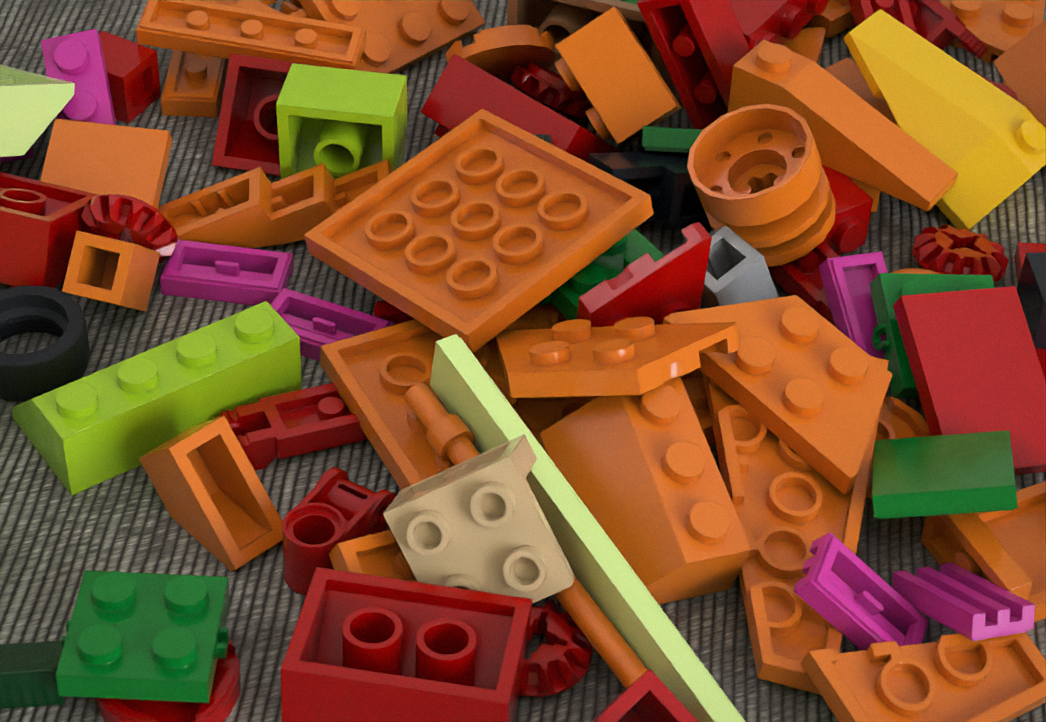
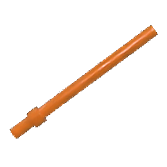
M418 383L406 392L404 397L406 403L428 430L426 439L442 461L452 462L454 465H457L480 454L474 447L475 436L459 415L449 414L425 383ZM576 576L571 587L553 594L625 688L648 670Z

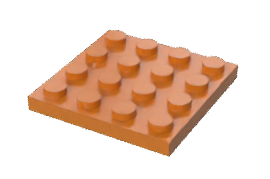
M481 109L305 233L304 238L309 254L446 338L457 334L459 338H462L470 351L474 353L653 215L651 196L646 192Z

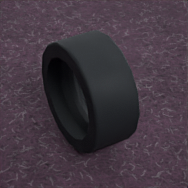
M18 286L0 290V342L13 335L27 332H45L60 337L56 343L40 351L27 354H6L0 352L1 399L7 401H28L78 380L86 371L90 357L86 320L80 305L66 293L46 286Z

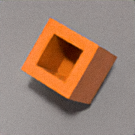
M76 230L62 292L146 312L161 252L134 243Z

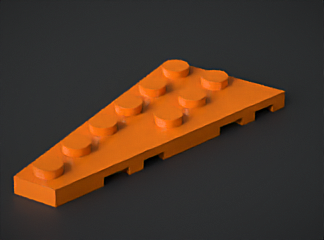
M871 356L884 368H888L889 360ZM703 373L721 476L752 549L739 572L757 678L821 695L800 663L808 651L834 648L835 654L840 653L843 634L798 596L794 589L797 581L807 576L802 572L805 561L814 556L809 551L813 541L829 532L832 533L856 555L879 415L852 490L844 495Z

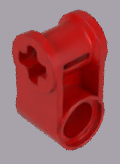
M338 467L327 470L307 496L295 508L290 510L283 519V574L287 586L296 593L307 595L316 567L334 570L328 554L338 543L390 530L383 512L395 499L396 495L386 489L379 490L376 493L350 481L349 474Z

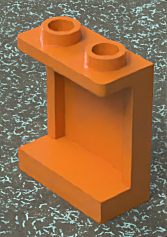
M1046 480L1017 490L1018 508H1014V510L926 516L920 541L939 565L954 563L1035 604L1034 622L1046 618Z

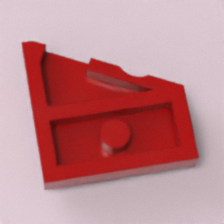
M700 222L690 224L681 230L685 243L656 262L649 253H646L626 266L617 277L603 281L580 296L576 319L589 320L592 327L614 326L618 321L627 318L650 317L654 319V325H662L664 318L671 313L700 309L712 237Z

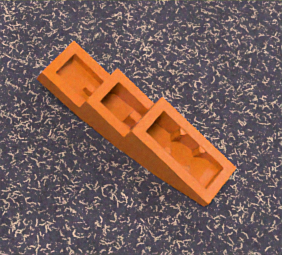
M388 159L334 180L326 165L322 163L270 183L261 167H258L158 206V211L174 227L178 240L244 248L282 245L305 240V233L394 170Z

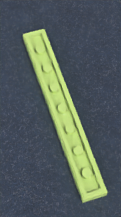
M454 334L436 341L430 379L431 388L448 412L459 415L474 434V447L480 454L525 434L537 458L526 476V480L574 575L647 669L652 670L699 722H745L462 338Z

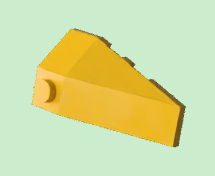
M879 9L843 38L872 94L886 101L897 121L896 126L958 173L956 183L936 203L938 208L957 229L965 227L968 230L971 229L1046 164V128L1037 121L1024 105L883 10Z

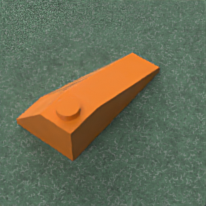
M763 40L733 65L728 113L744 106L773 104L791 108L806 119L814 137L822 165L927 212L956 183L957 172L815 61L790 51L784 45Z

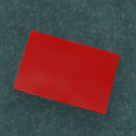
M1016 286L901 296L894 303L893 309L930 435L1010 430L1015 476L1046 472V381Z

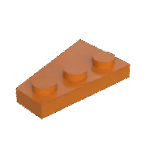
M1026 632L972 641L959 633L941 635L937 642L898 646L897 641L872 643L867 650L835 654L834 648L808 651L800 663L839 722H1010L1046 703V659Z

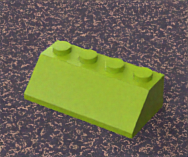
M265 301L11 408L12 417L72 496L142 465L138 459L139 457L190 427L215 419V416L220 415L221 411L225 412L227 409L234 410L238 406L257 403L260 398L301 390L300 337L274 308Z

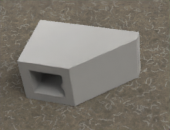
M726 225L708 232L712 240L700 306L702 309L779 298L762 254Z

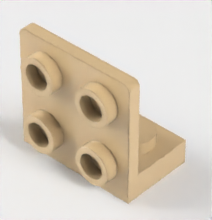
M525 434L402 489L383 512V516L418 582L532 599V603L571 587L575 575L526 480V476L537 458Z

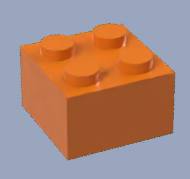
M612 7L555 45L562 58L554 64L572 92L580 93L584 90L593 105L585 113L603 141L606 139L609 141L614 138L617 144L626 145L639 136L643 126L654 127L682 109L627 20L615 7Z

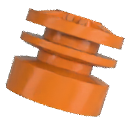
M773 104L744 106L724 114L701 131L691 146L687 169L712 230L725 225L764 256L767 267L782 266L802 258L824 241L835 223L837 204L822 167V161L814 137L805 118L791 108Z

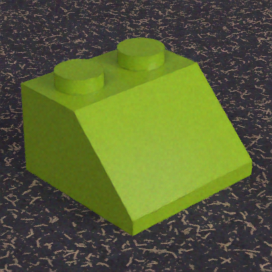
M292 63L276 103L281 179L322 163L326 165L334 180L388 159L393 170L399 168L403 163L408 123L407 76Z

